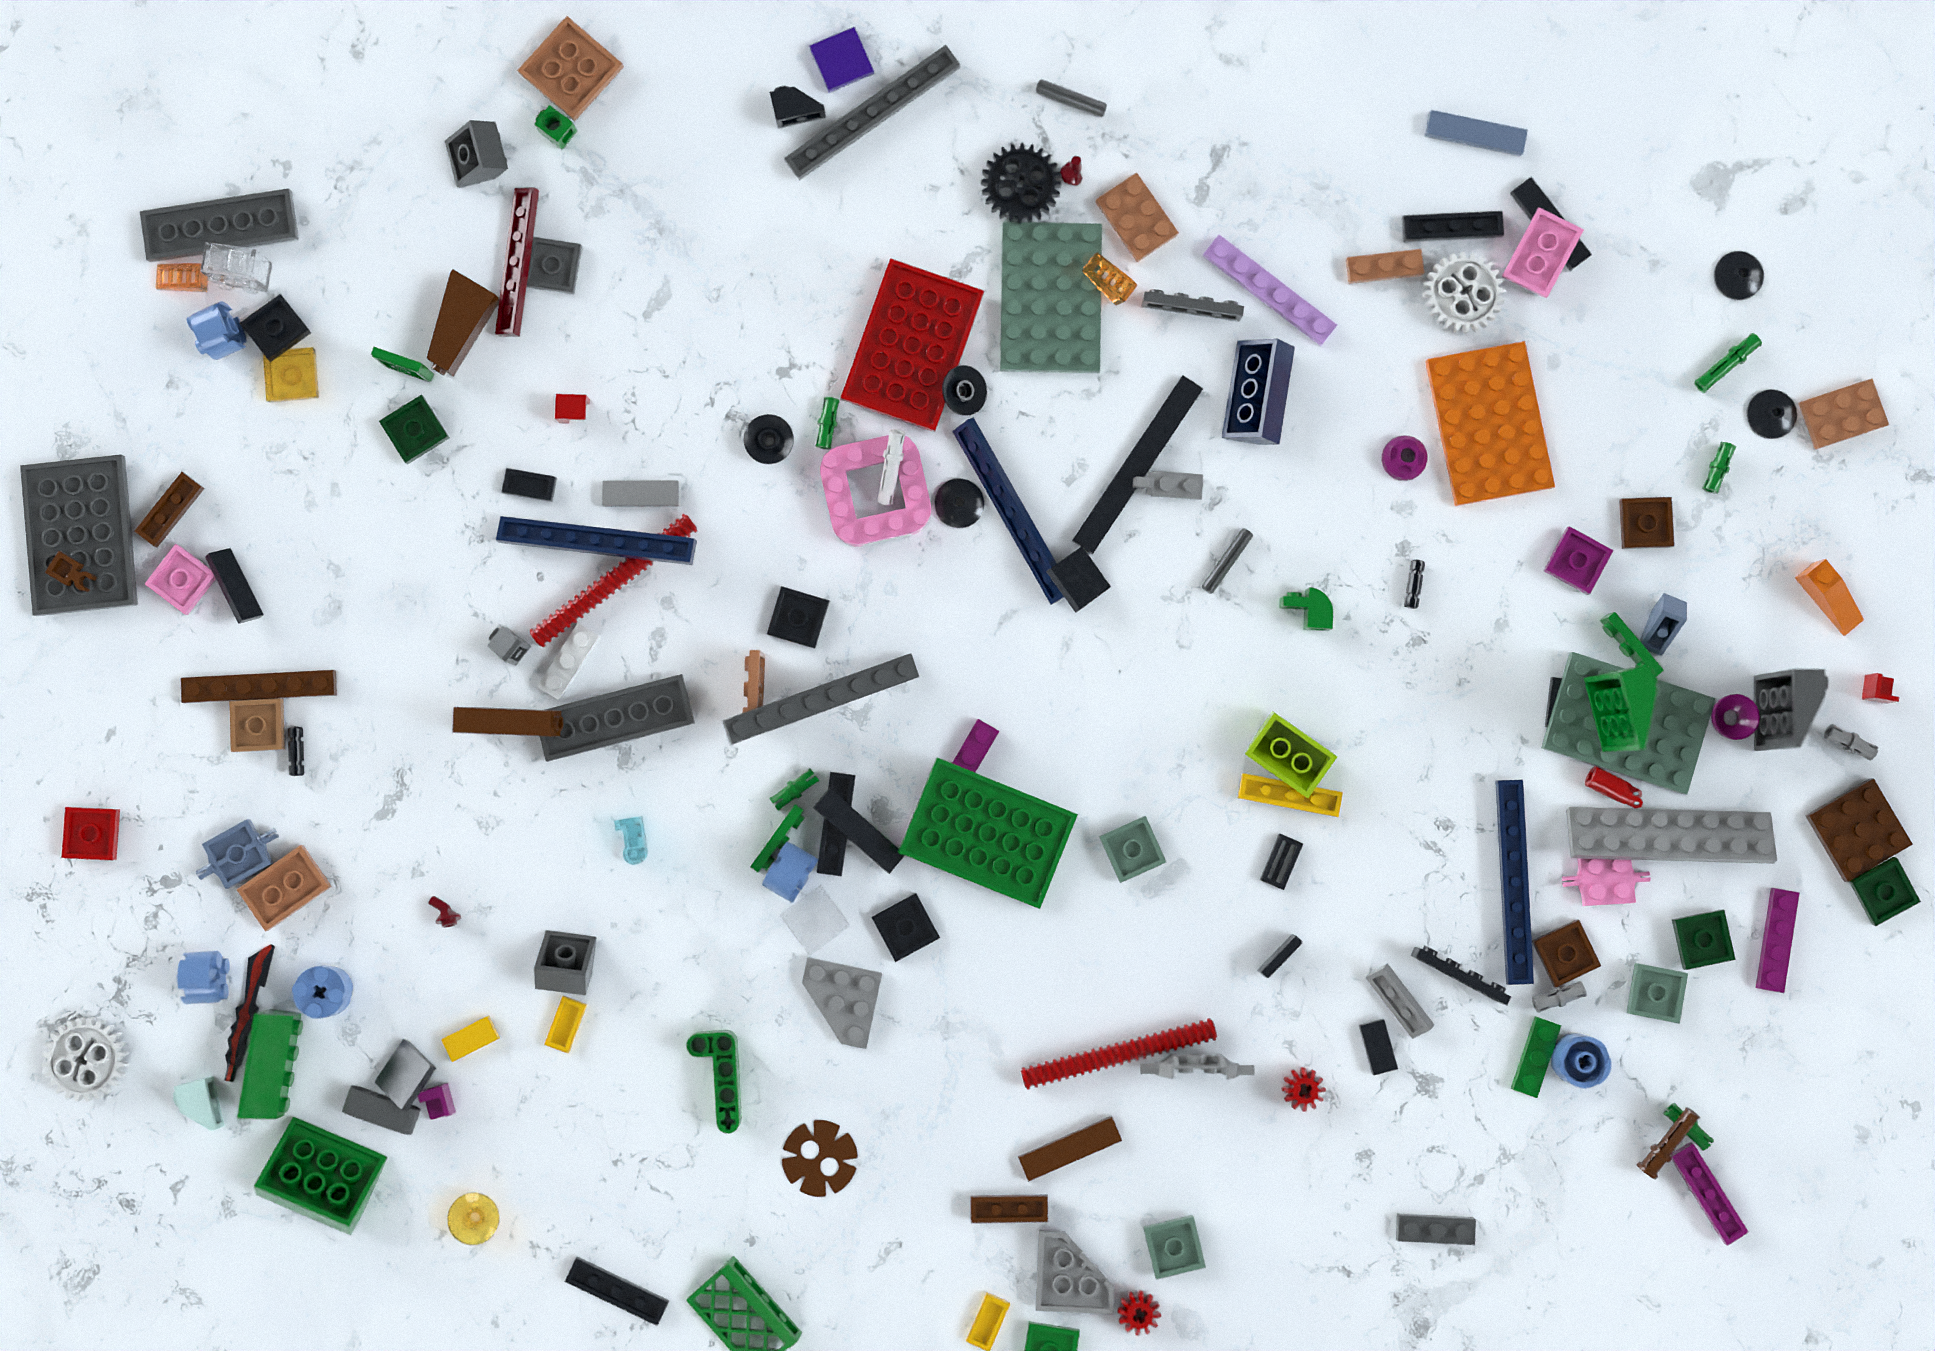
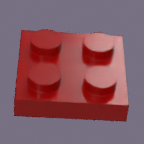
M65 807L61 858L117 860L120 809Z

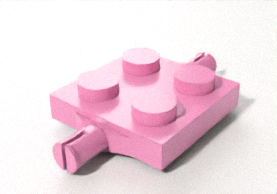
M1577 858V876H1562V881H1572L1562 883L1563 887L1578 886L1582 897V906L1636 903L1635 884L1637 882L1651 881V877L1641 878L1642 876H1650L1649 871L1634 872L1631 860Z

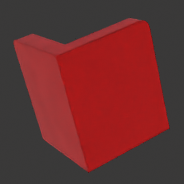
M556 394L555 419L557 422L569 424L570 420H585L586 407L590 404L589 397L584 394Z
M1881 673L1865 675L1861 700L1885 704L1899 702L1900 697L1892 696L1894 678L1883 677Z

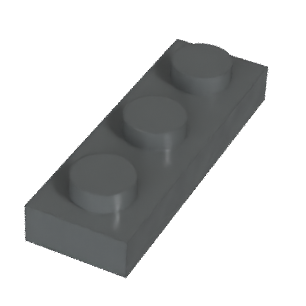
M1397 1213L1396 1240L1399 1242L1475 1245L1476 1219L1474 1217Z

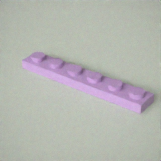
M1220 234L1204 252L1203 257L1318 345L1322 346L1336 328L1337 324Z

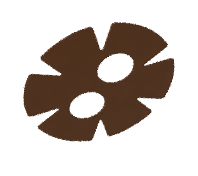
M814 1120V1136L805 1123L798 1126L788 1136L783 1150L797 1156L783 1158L782 1167L791 1184L805 1176L799 1189L800 1192L809 1196L825 1197L826 1181L836 1194L844 1189L852 1180L857 1168L843 1162V1160L858 1158L857 1148L849 1133L844 1134L836 1141L834 1140L840 1125L827 1120ZM807 1141H813L819 1147V1153L813 1159H806L801 1153V1147ZM825 1158H834L838 1162L839 1168L836 1174L827 1176L822 1173L820 1165Z

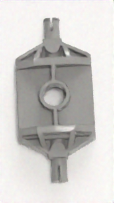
M1169 1054L1165 1059L1155 1062V1064L1140 1063L1141 1075L1156 1074V1076L1174 1079V1068L1179 1073H1194V1069L1204 1070V1073H1220L1226 1075V1080L1239 1077V1075L1254 1076L1255 1074L1254 1065H1239L1238 1063L1231 1062L1222 1054Z

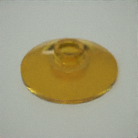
M478 1192L467 1193L457 1198L451 1205L447 1215L448 1228L456 1240L466 1245H479L488 1241L497 1231L500 1221L499 1210L495 1202L487 1195ZM472 1213H478L480 1220L474 1221Z

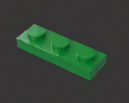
M1616 612L1609 613L1600 620L1604 625L1602 626L1604 632L1609 637L1615 638L1620 644V651L1626 657H1631L1636 663L1635 667L1651 665L1657 676L1664 671Z
M797 804L793 806L750 868L757 873H760L762 869L767 871L775 861L772 855L777 849L781 850L785 843L790 840L787 835L791 829L797 830L804 821L805 817L802 815L805 811Z
M1536 1016L1534 1017L1510 1089L1538 1098L1562 1025Z

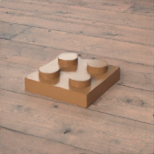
M284 699L229 701L231 752L285 750Z

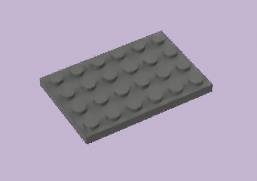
M120 454L20 465L32 616L138 605L125 456ZM58 551L64 552L82 563L84 566L81 572H89L96 576L97 579L95 581L89 578L84 579L83 585L90 589L88 592L77 589L74 582L71 587L66 586L45 573Z

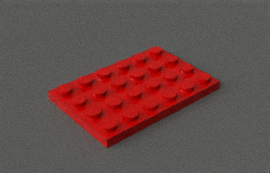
M890 258L840 399L936 432L946 404L942 395L943 380L952 368L960 364L985 290Z

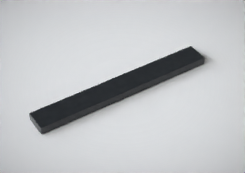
M1182 375L1072 539V542L1080 547L1083 546L1090 554H1094L1137 488H1133V478L1146 476L1204 388Z

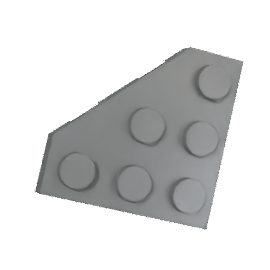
M807 957L802 979L805 989L841 1044L866 1049L882 972Z
M1039 1230L1036 1311L1113 1314V1284L1065 1231Z

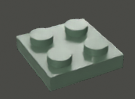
M1146 816L1099 836L1119 883L1166 863V859Z
M1635 963L1626 1013L1680 1024L1688 973Z
M1193 1215L1143 1226L1156 1280L1206 1268Z

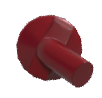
M1079 156L1072 157L1071 162H1067L1060 169L1061 178L1068 185L1078 186L1082 182V162Z
M432 896L428 904L440 911V915L435 920L436 924H441L442 928L457 925L461 915L453 911L449 904L438 897Z

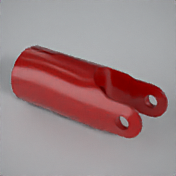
M1597 766L1592 767L1585 780L1586 787L1633 808L1642 807L1643 800L1641 799L1642 791Z

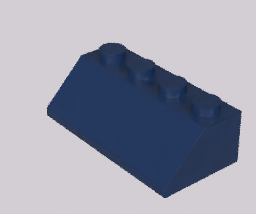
M1278 338L1237 341L1222 431L1223 439L1257 445H1280L1295 346Z

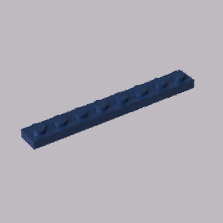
M974 417L967 419L952 432L1050 605L1057 603L1064 596L1046 572L1057 563Z
M500 516L496 541L503 544L693 565L697 540L690 537Z
M1523 779L1495 780L1506 984H1534Z

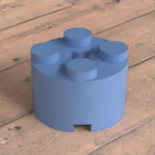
M223 301L217 302L187 317V324L194 331L197 338L195 341L196 348L202 355L207 353L214 360H219L244 349L246 346L243 344L247 342L245 330L239 324L241 321L238 317L233 318L229 311L232 308Z
M787 841L779 852L778 858L770 867L762 885L793 903L800 890L805 886L810 872H812L819 859Z
M219 951L184 953L183 956L186 958L179 961L177 971L178 989H183L185 996H180L182 1002L185 1005L219 1003L222 999H227L229 988L226 984V974L230 971L229 959L223 958Z
M331 965L307 969L297 978L292 987L293 998L297 1008L304 1015L317 1019L334 1016L344 1011L351 1001L353 984L349 975L344 970ZM322 987L326 988L324 996L320 994Z
M1580 1033L1565 1034L1555 1044L1551 1056V1067L1557 1076L1569 1084L1584 1089L1603 1083L1610 1074L1612 1062L1607 1051L1608 1049L1601 1041ZM1580 1057L1584 1059L1583 1064L1578 1062Z

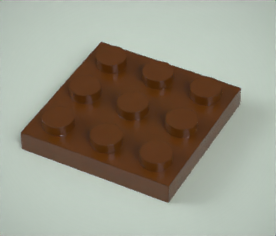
M1874 778L1867 779L1805 815L1844 882L1853 880L1913 845Z

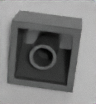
M470 120L444 141L457 188L496 179L508 169L501 136L494 121Z
M546 930L534 966L535 989L586 995L592 976L597 937Z

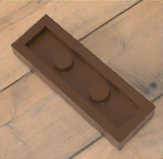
M181 472L134 532L152 546L158 548L205 488L189 475Z
M1047 1194L970 1195L971 1223L1048 1222Z

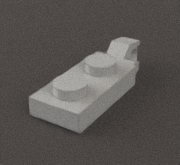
M1152 471L1147 472V477H1134L1133 488H1145L1146 495H1151V497L1201 500L1203 474Z

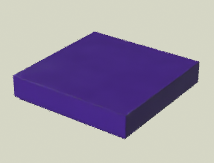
M855 26L809 45L829 93L874 74V69Z

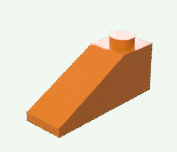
M1827 559L1813 562L1795 577L1796 581L1843 636H1846L1864 621L1843 578Z

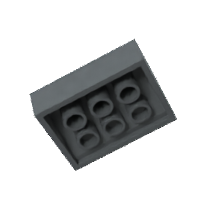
M1789 669L1753 676L1754 703L1760 715L1759 725L1754 732V751L1801 747L1826 696V690L1829 686L1826 669Z

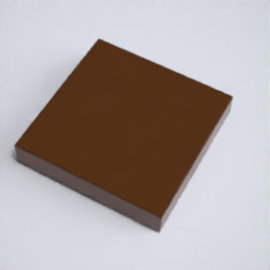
M1672 497L1619 499L1622 549L1675 547Z
M1578 919L1532 940L1553 987H1559L1601 967L1600 961Z

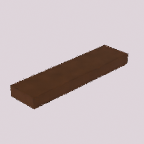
M1109 1116L1018 1156V1159L1029 1182L1123 1140L1113 1117Z

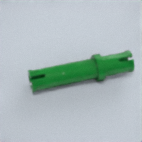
M1751 333L1740 344L1732 346L1728 350L1729 353L1694 381L1696 388L1700 392L1706 393L1707 390L1738 364L1746 362L1747 357L1758 347L1762 346V340L1755 333Z

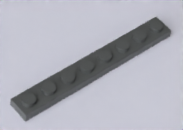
M944 45L784 158L785 162L800 181L960 68L959 61L947 45Z
M912 653L724 719L722 723L730 745L920 676Z

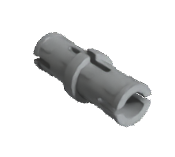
M1834 724L1829 725L1824 733L1825 739L1842 746L1843 750L1854 752L1869 761L1873 760L1878 753V746L1861 739L1858 734L1854 732L1849 733Z
M1578 981L1566 987H1555L1546 994L1532 997V1003L1536 1012L1540 1013L1553 1007L1559 1006L1561 1008L1566 1006V1003L1586 997L1587 992L1583 983Z

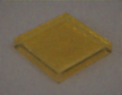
M314 347L289 349L271 363L263 354L267 402L319 398L316 349Z

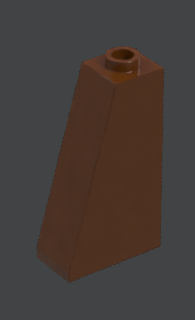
M454 269L449 274L426 357L433 364L431 368L443 376L446 372L452 376L456 374L499 304V298L496 294Z
M453 707L452 733L560 736L564 722L560 710Z

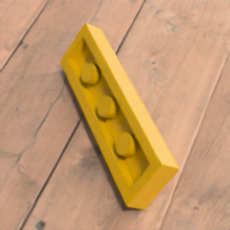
M1242 773L1237 798L1339 817L1343 792L1316 787L1309 798H1306L1282 780Z

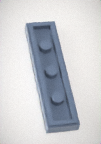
M1430 110L1425 136L1522 156L1524 154L1528 129Z

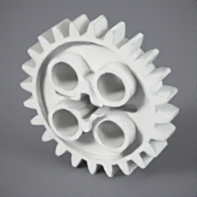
M1461 252L1459 258L1452 253L1449 256V261L1445 257L1440 260L1441 266L1435 264L1432 267L1434 272H1429L1426 276L1430 281H1426L1423 287L1429 290L1424 292L1422 297L1429 298L1430 300L1424 306L1433 308L1428 315L1433 316L1436 314L1438 316L1435 321L1436 324L1443 320L1445 322V330L1452 325L1453 333H1456L1460 327H1462L1464 334L1469 331L1470 327L1475 333L1479 330V325L1485 328L1488 326V321L1493 322L1496 319L1494 313L1498 314L1501 312L1502 309L1498 305L1504 303L1505 299L1499 295L1503 294L1506 289L1500 288L1499 285L1504 279H1496L1495 276L1500 270L1491 271L1490 268L1493 262L1487 265L1483 264L1484 256L1477 261L1475 260L1474 252L1469 258H1466L1465 252ZM1463 271L1469 272L1473 280H1466L1463 277ZM1442 284L1449 285L1452 293H1445L1442 290ZM1466 290V291L1468 292V294H1464V295L1462 296L1461 293H1460V291L1463 292V291ZM1476 292L1483 293L1486 296V301H1480L1476 296ZM1455 306H1463L1465 309V315L1459 314L1456 311Z
M85 1017L77 1018V1021L74 1019L67 1021V1026L60 1025L57 1027L59 1033L50 1034L53 1042L44 1043L49 1052L41 1053V1056L48 1058V1062L42 1063L41 1067H48L49 1071L43 1077H52L48 1086L57 1084L58 1087L55 1093L59 1094L65 1091L64 1099L74 1096L75 1102L82 1101L83 1098L85 1102L93 1100V1097L96 1099L102 1098L103 1092L105 1094L113 1092L111 1086L120 1085V1081L116 1077L126 1075L121 1070V1067L127 1066L129 1063L123 1061L122 1057L127 1056L129 1052L122 1051L121 1048L127 1042H118V1038L122 1033L113 1034L114 1025L104 1028L106 1020H99L97 1023L95 1017H90L87 1021ZM77 1036L82 1040L81 1048H78L75 1044ZM100 1046L106 1051L104 1058L99 1055ZM66 1060L71 1064L70 1072L65 1069ZM90 1070L95 1074L94 1082H91L88 1078Z

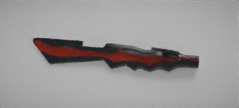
M273 944L268 945L248 958L244 1003L235 1008L236 1021L230 1027L232 1033L227 1039L229 1049L225 1054L227 1070L224 1081L235 1082L237 1070L242 1065L249 1044L246 1043L252 1031L254 1014L259 1011L256 1000L260 986L265 987L275 950Z

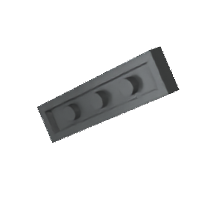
M1150 289L1149 292L1145 291L1141 305L1144 308L1240 322L1244 312V306L1238 305L1236 301L1225 300L1221 303L1205 296L1194 299L1189 298V295L1185 293L1168 295L1158 289Z

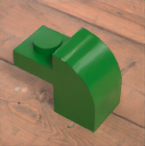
M1307 588L1305 590V597H1302L1300 592H1287V596L1279 598L1280 609L1304 610L1303 630L1330 631L1333 629L1332 603L1328 596L1319 589Z

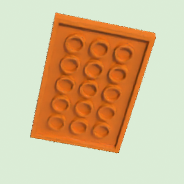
M1525 341L1435 357L1425 361L1455 507L1553 489L1555 487Z

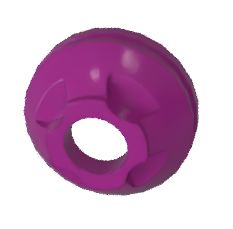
M1402 435L1391 439L1385 445L1381 454V462L1385 472L1390 477L1399 481H1409L1417 478L1424 471L1428 461V454L1424 444L1417 438L1409 435ZM1403 449H1410L1414 452L1415 458L1413 462L1406 463L1401 459V451Z
M1730 694L1718 700L1714 705L1711 720L1714 729L1722 737L1731 740H1742L1748 738L1756 731L1760 715L1756 704L1749 697L1741 694ZM1728 710L1735 712L1737 720L1733 725H1728L1724 721V714Z

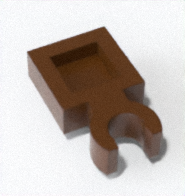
M61 551L57 552L45 571L46 574L66 586L71 587L74 582L77 589L88 592L90 589L83 585L84 579L89 578L94 581L97 579L92 573L81 572L84 565Z

